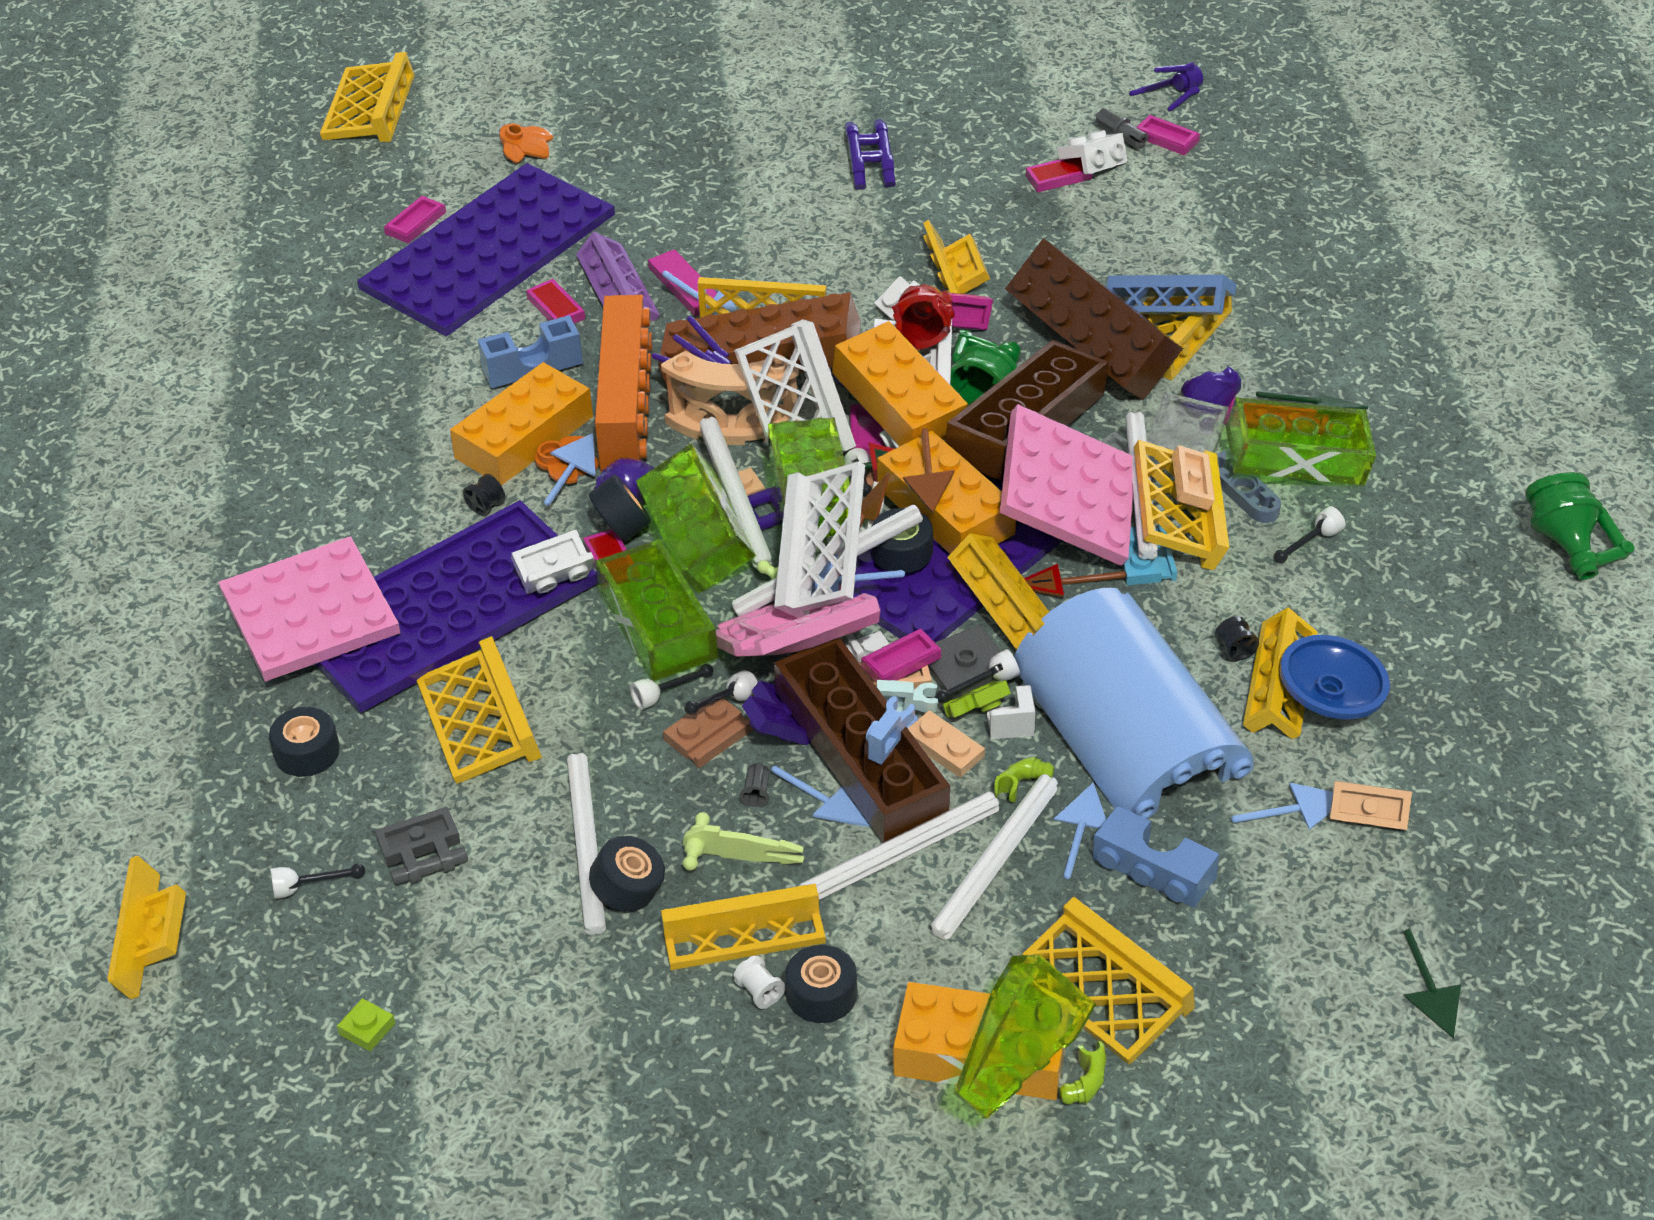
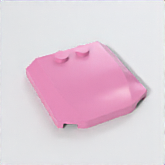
M866 593L838 604L835 603L811 609L809 615L801 618L775 608V603L719 623V629L713 632V637L718 648L736 657L767 656L796 652L818 646L844 635L856 633L865 627L879 623L880 608L877 598Z

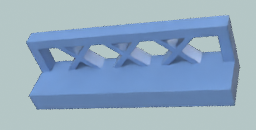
M1224 274L1108 276L1107 287L1115 294L1122 297H1131L1126 303L1141 315H1222L1225 296H1235L1237 285ZM1189 296L1179 306H1173L1169 301L1170 297ZM1200 296H1215L1214 305L1203 306L1198 298ZM1142 297H1159L1150 306H1145L1140 300Z

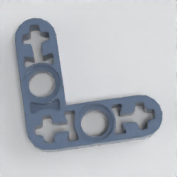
M1268 430L1217 453L1222 491L1257 522H1274L1280 515V498L1253 473L1288 456L1279 448L1292 447V437L1284 430ZM1251 454L1258 457V459L1248 460L1242 456ZM1238 486H1248V487H1250L1252 490H1251V491H1240V490L1236 489V487H1238Z

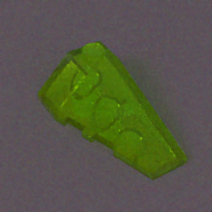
M1012 955L991 991L953 1094L979 1116L988 1119L1022 1088V1083L1036 1070L1045 1068L1050 1063L1049 1059L1062 1047H1068L1078 1038L1097 1004L1041 955Z

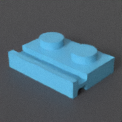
M1158 524L1156 531L1166 534V531ZM1131 527L1129 558L1122 565V570L1126 573V585L1161 582V579L1170 578L1171 581H1176L1177 569L1171 548L1157 545L1158 550L1155 559H1141L1138 555L1136 527Z

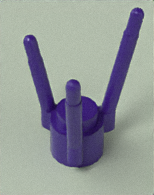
M1193 62L1185 65L1155 67V73L1176 72L1173 78L1129 92V95L1135 96L1174 84L1177 90H1182L1185 93L1168 106L1167 110L1173 111L1189 97L1200 92L1198 87L1203 84V74L1201 69L1194 65Z
M690 315L687 317V321L714 352L708 349L703 353L679 335L673 336L674 341L701 359L721 364H732V361L728 359L730 354L723 350ZM657 353L651 355L653 359L662 363L671 359Z

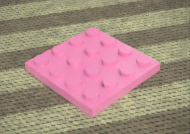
M1017 404L1010 415L1000 513L1122 566L1129 558L1133 501L1132 455Z
M351 536L218 582L226 604L265 682L400 634L399 623Z

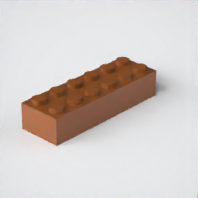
M851 292L834 293L824 297L800 299L789 303L770 304L765 307L748 310L740 309L730 313L695 318L713 340L730 354L728 359L732 361V364H739L734 350L792 327L791 324L803 319L814 323L828 366L831 368L833 367L835 345L859 335L861 320ZM687 320L666 323L660 355L673 358L683 351H688L673 340L674 335H679L703 353L708 349L714 352ZM791 336L780 341L775 353L782 355L790 360L795 349ZM771 345L764 347V349L769 351ZM757 350L745 356L748 363L765 360L768 354ZM798 357L796 363L801 365L800 359ZM659 361L658 366L667 385L666 373L662 371V362Z

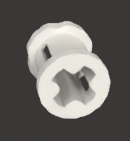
M751 956L743 961L734 972V982L739 987H745L753 996L754 1004L760 1009H766L778 1002L785 992V983L780 978L773 977L765 968V961L759 956Z

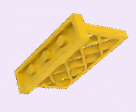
M407 52L395 53L392 62L345 68L320 132L322 140L377 134L379 142H391L415 76ZM360 76L359 78L355 79L354 81L351 80L352 77ZM370 81H373L372 83L366 85L365 87H362V86L365 85L366 83H368V82H370ZM382 87L380 91L373 94L374 91ZM353 91H356L355 93H353V94H351L350 96L346 97V95H348L349 93H351V92H353ZM366 97V99H364L363 101H361V102H359L358 104H356L357 101H359V100H361L362 98ZM376 104V106H374L373 108L369 109L368 111L366 110L370 106ZM347 107H350L348 110L342 112L341 114L338 113V112H340V111L346 109ZM360 114L358 117L352 119L351 121L349 120L355 115ZM367 121H371L370 125H362Z
M699 277L697 283L700 318L711 315L715 311L718 314L730 313L723 307L729 300L741 309L748 310L753 309L761 302L766 306L770 304L777 305L769 297L773 293L785 296L788 300L784 303L800 300L805 295L827 296L826 285ZM706 289H718L724 296L715 301L706 293ZM741 291H749L756 298L747 303L737 294Z
M1189 296L1170 297L1169 301L1173 305L1183 303ZM1200 296L1198 299H1203L1200 302L1203 306H1213L1215 296ZM1225 296L1222 315H1189L1188 318L1178 321L1175 318L1185 315H1143L1153 324L1169 320L1170 323L1156 327L1165 334L1174 332L1169 337L1184 348L1164 373L1163 378L1173 380L1232 312L1231 296ZM1148 297L1143 304L1150 306L1159 297Z
M1138 440L1134 445L1144 541L1200 557L1202 568L1215 570L1230 548L1217 454L1207 450L1203 452L1209 454L1215 499L1210 509L1205 510L1196 506L1186 505L1182 502L1175 505L1165 495L1169 492L1177 500L1175 481H1172L1162 472L1166 469L1174 476L1172 459L1174 450ZM1146 455L1154 457L1160 464L1155 465ZM1153 476L1163 487L1158 488L1148 477ZM1155 499L1165 511L1161 512L1151 501ZM1187 509L1195 517V521L1192 522L1181 510ZM1172 516L1182 527L1178 529L1168 517ZM1158 523L1168 534L1154 531V524ZM1189 532L1198 543L1191 542L1184 534Z
M492 636L479 641L482 650L427 672L417 679L418 686L456 783L476 777L523 756H526L528 762L542 758ZM479 664L481 665V669L475 679L463 676L467 669ZM441 680L447 682L441 693L428 690L427 686ZM457 684L469 687L463 698L451 696ZM479 689L491 692L485 703L472 701ZM445 703L457 706L450 718L438 715ZM466 709L479 712L473 723L460 720ZM488 714L501 717L495 728L482 726ZM455 728L467 731L460 743L448 740ZM476 734L489 737L483 748L470 746ZM499 739L512 742L513 747L499 753L492 751ZM464 754L477 757L473 764L458 769L457 765Z
M1073 896L1063 906L1064 914L1010 965V970L1050 1003L1070 1005L1069 1018L1095 1039L1102 1041L1105 1047L1130 1065L1180 1015L1185 1018L1195 1008L1194 989ZM1064 930H1067L1077 938V948L1054 949V940ZM1078 957V972L1055 974V959ZM1083 957H1102L1107 963V970L1083 972ZM1050 959V974L1033 975L1025 969L1033 960ZM1130 979L1136 984L1137 994L1113 995L1112 980ZM1107 980V996L1085 997L1084 982ZM1079 982L1080 997L1062 998L1056 993V983ZM1160 1002L1168 1009L1160 1018L1143 1019L1142 1003ZM1137 1004L1138 1019L1114 1020V1005ZM1109 1005V1021L1092 1022L1085 1016V1007ZM1139 1029V1039L1127 1050L1115 1040V1030Z

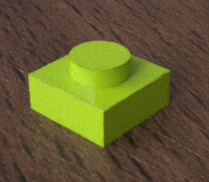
M362 998L337 1025L339 1035L371 1052L396 1023L393 1014Z

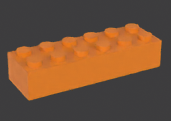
M643 295L604 296L595 417L601 472L614 460L620 458L647 459V439H642V437L648 436L649 432L648 417H644V415H649L650 413L649 395L645 393L651 392L650 374H647V372H652L651 353L648 352L653 351L652 332H649V328H646L650 327V308H644Z

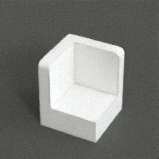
M1030 685L1016 686L1015 706L997 707L986 711L990 739L1034 736L1035 708Z

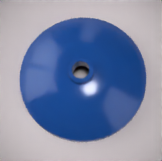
M1311 635L1298 639L1288 646L1280 662L1281 680L1290 695L1308 710L1324 717L1343 720L1366 717L1382 707L1389 693L1390 680L1381 661L1365 647L1342 637Z

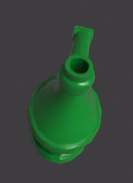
M960 330L952 354L953 365L951 367L950 385L970 405L1017 368L1016 364L1021 354L1020 346L1013 341L1003 342L998 346L994 342L973 336L968 330Z
M1575 472L1553 474L1536 480L1525 490L1526 501L1531 505L1532 510L1531 527L1558 543L1570 557V568L1579 580L1594 578L1599 573L1597 567L1617 560L1627 559L1634 551L1633 543L1625 539L1607 510L1603 507V504L1590 491V481L1585 475ZM1598 522L1613 547L1595 554V552L1591 551L1590 540L1592 531Z

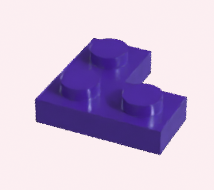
M760 680L752 689L754 696H749L742 705L750 719V726L761 735L770 734L777 736L787 743L810 744L811 741L807 737L805 729L799 726L792 716V711L775 692V685Z

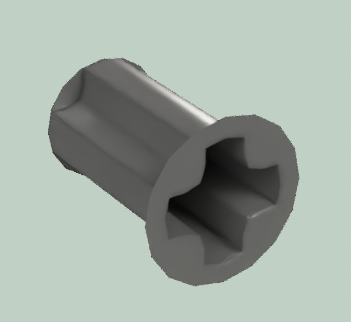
M755 763L748 767L745 788L740 793V800L746 806L763 807L768 803L769 769L767 766Z

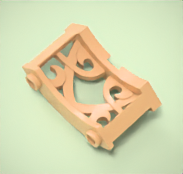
M683 351L661 364L662 371L666 373L669 412L664 415L665 424L683 435L699 440L700 437H703L700 431V421L703 418L714 417L718 421L727 445H745V441L764 439V442H767L757 413H755L756 410L753 402L734 415L726 414L717 404L709 400L724 391H733L752 401L739 364H721L707 361L688 351ZM773 358L766 376L780 382L788 363ZM765 360L748 363L750 369L760 373ZM793 368L786 385L797 389L799 368ZM752 374L754 381L756 382L758 376ZM765 379L763 380L759 390L761 400L771 404L775 395L776 384ZM784 389L779 400L783 399V404L777 405V407L791 413L797 400V394ZM763 405L765 412L767 413L769 407ZM775 410L770 421L772 431L782 435L789 416ZM795 419L789 435L803 429V422Z

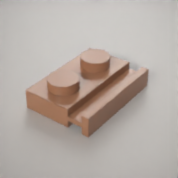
M723 698L700 708L695 715L687 714L663 731L664 741L686 759H691L695 766L700 768L754 729L749 724L750 719H745L740 710Z

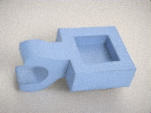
M895 696L887 701L886 712L879 721H874L870 725L866 734L868 759L881 765L901 740V731L912 723L915 717V705L910 704L905 711H897L898 698Z

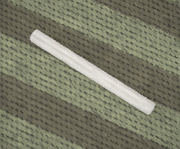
M1129 412L1126 415L1128 451L1129 455H1132L1133 503L1138 555L1143 560L1148 558L1153 560L1157 557L1158 546L1157 544L1144 541L1134 453V445L1138 440L1147 442L1144 415L1141 412Z
M714 417L703 418L700 421L701 434L727 495L731 510L737 517L735 520L753 566L757 568V564L761 560H766L771 565L772 556L718 421Z
M911 505L860 532L857 556L921 523L923 517L917 506ZM845 541L841 543L833 554H838V559L845 550ZM777 577L733 600L732 606L736 614L740 616L773 602L776 594Z
M584 753L571 754L567 758L584 926L585 932L588 935H601L606 930L604 905L592 891L589 881L590 867L597 857L598 851L587 756Z
M1047 774L1039 776L931 923V932L935 937L948 940L1056 793L1058 782L1054 777H1049Z
M986 792L802 882L799 886L816 883L820 900L998 812L999 801L992 792Z

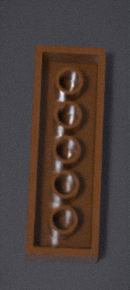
M1044 238L1005 288L1076 349L1108 361L1107 374L1123 388L1142 400L1147 397L1184 349L1062 250Z
M1051 340L948 421L945 442L979 472L986 474L990 478L1002 481L1004 478L1010 415L1016 405H1021L1068 426L1104 396L1109 362Z
M840 637L774 662L775 692L792 711V716L799 726L805 729L809 740L883 843L949 811L950 784L907 727L901 731V740L882 765L868 759L866 734L870 725L874 721H879L886 712L887 700Z

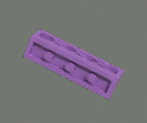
M593 231L576 255L602 305H604V296L643 295L644 308H650V320L656 321L660 314L622 244Z

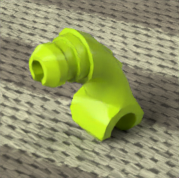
M1037 756L1020 760L1010 765L1008 769L996 777L993 794L998 798L1000 793H1009V801L1015 803L1017 800L1018 783L1021 780L1037 779L1043 774L1053 777L1055 767L1050 762H1042Z
M1102 1041L1096 1042V1051L1090 1052L1084 1049V1045L1078 1046V1062L1080 1067L1087 1071V1073L1079 1077V1080L1074 1081V1083H1065L1059 1088L1063 1103L1070 1105L1078 1102L1086 1105L1094 1098L1102 1086L1107 1056Z

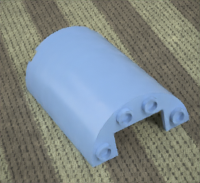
M1100 588L1077 595L1046 614L1041 619L1044 625L1035 635L1028 632L1020 643L1014 655L1020 671L1019 676L1026 685L1031 686L1032 694L1114 809L1118 805L1148 819L1158 810L1162 789L1175 783L1182 784L1193 775L1207 769L1215 770L1220 767L1218 779L1221 782L1233 777L1240 779L1249 774L1253 769L1254 761L1251 752L1128 592L1122 594L1118 588Z

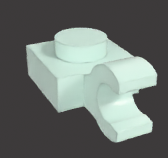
M877 680L876 687L887 701L893 696L898 698L897 711H905L910 704L915 705V710L925 713L929 710L933 713L936 712L938 699H935L936 684L922 683L914 689L913 682Z

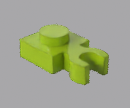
M1006 680L991 681L962 694L960 697L949 700L942 704L947 718L951 716L953 718L958 717L974 708H980L981 712L1000 706L1002 704L1000 698L1011 694Z

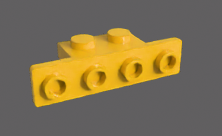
M929 220L923 222L927 234L923 235L929 249L934 251L930 256L938 270L941 269L937 274L946 289L949 288L947 290L948 293L964 294L990 279L977 244L971 234L945 247L940 235Z
M138 855L129 860L107 977L108 982L129 999L139 997L145 966L176 954L186 892L177 884L158 891L160 874Z

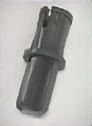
M1102 108L1097 112L1095 122L1113 134L1123 133L1124 141L1136 150H1140L1146 145L1140 140L1148 141L1149 135L1131 125L1129 119L1120 118L1106 108Z

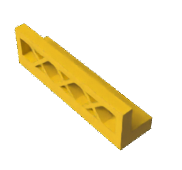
M970 533L947 557L1016 650L1028 632L1035 635L1044 625L1041 619L1049 613V610L993 537Z
M1289 607L1262 622L1243 726L1255 733L1272 723L1289 738L1295 739L1301 735L1305 707L1297 702L1285 688L1280 676V662L1288 646L1299 639L1296 631L1303 637L1317 635L1318 631ZM1282 705L1285 706L1290 720L1281 714Z
M816 883L661 910L663 934L671 970L826 943L819 913V895ZM812 920L815 932L799 935L790 929L795 923ZM768 928L776 932V935L768 941L761 942L752 937L758 929ZM730 935L738 939L732 947L720 948L713 944L719 936ZM690 941L699 946L693 954L676 956L674 944Z

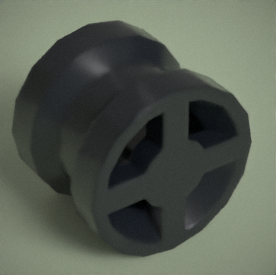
M484 474L478 478L477 484H470L463 489V497L472 511L480 516H484L490 512L492 505L498 506L505 501V492L495 477L490 474Z
M1240 616L1224 620L1219 624L1214 633L1218 644L1224 647L1225 655L1233 662L1249 658L1256 652L1259 646V639L1254 632L1249 631V624Z

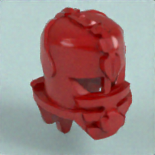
M926 284L909 286L901 294L898 303L892 306L896 329L916 350L925 349L939 343L949 334L951 320L955 317L952 297L947 291L941 292L934 286Z

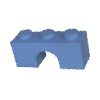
M570 315L539 323L540 336L529 347H516L509 332L478 339L481 366L490 387L495 388L516 382L542 362L557 370L583 364L580 335Z
M1117 805L1094 835L1093 859L1097 860L1107 869H1115L1132 877L1140 885H1148L1166 894L1175 902H1183L1195 908L1217 878L1219 853L1186 837L1174 850L1167 852L1153 850L1148 847L1151 821Z

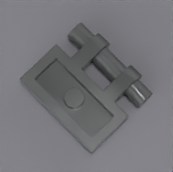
M448 807L375 830L376 839L387 867L401 862L404 865L390 871L394 885L407 881L413 884L422 881V876L439 870H443V873L454 870L455 865L468 861L464 846L451 851L448 848L449 846L461 843L459 832ZM434 851L437 854L436 856L418 862L415 859L416 857Z

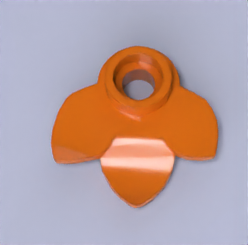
M511 123L502 126L499 132L503 153L514 163H520L525 155L542 159L549 157V146L547 143L553 140V135L546 129L537 126L522 127L519 124Z
M567 436L559 442L550 440L541 443L535 453L536 465L541 469L548 470L549 476L558 481L569 463L551 455V451L579 440L583 436ZM595 457L596 470L600 466V462L597 457ZM575 467L564 484L576 483L578 475L588 473Z

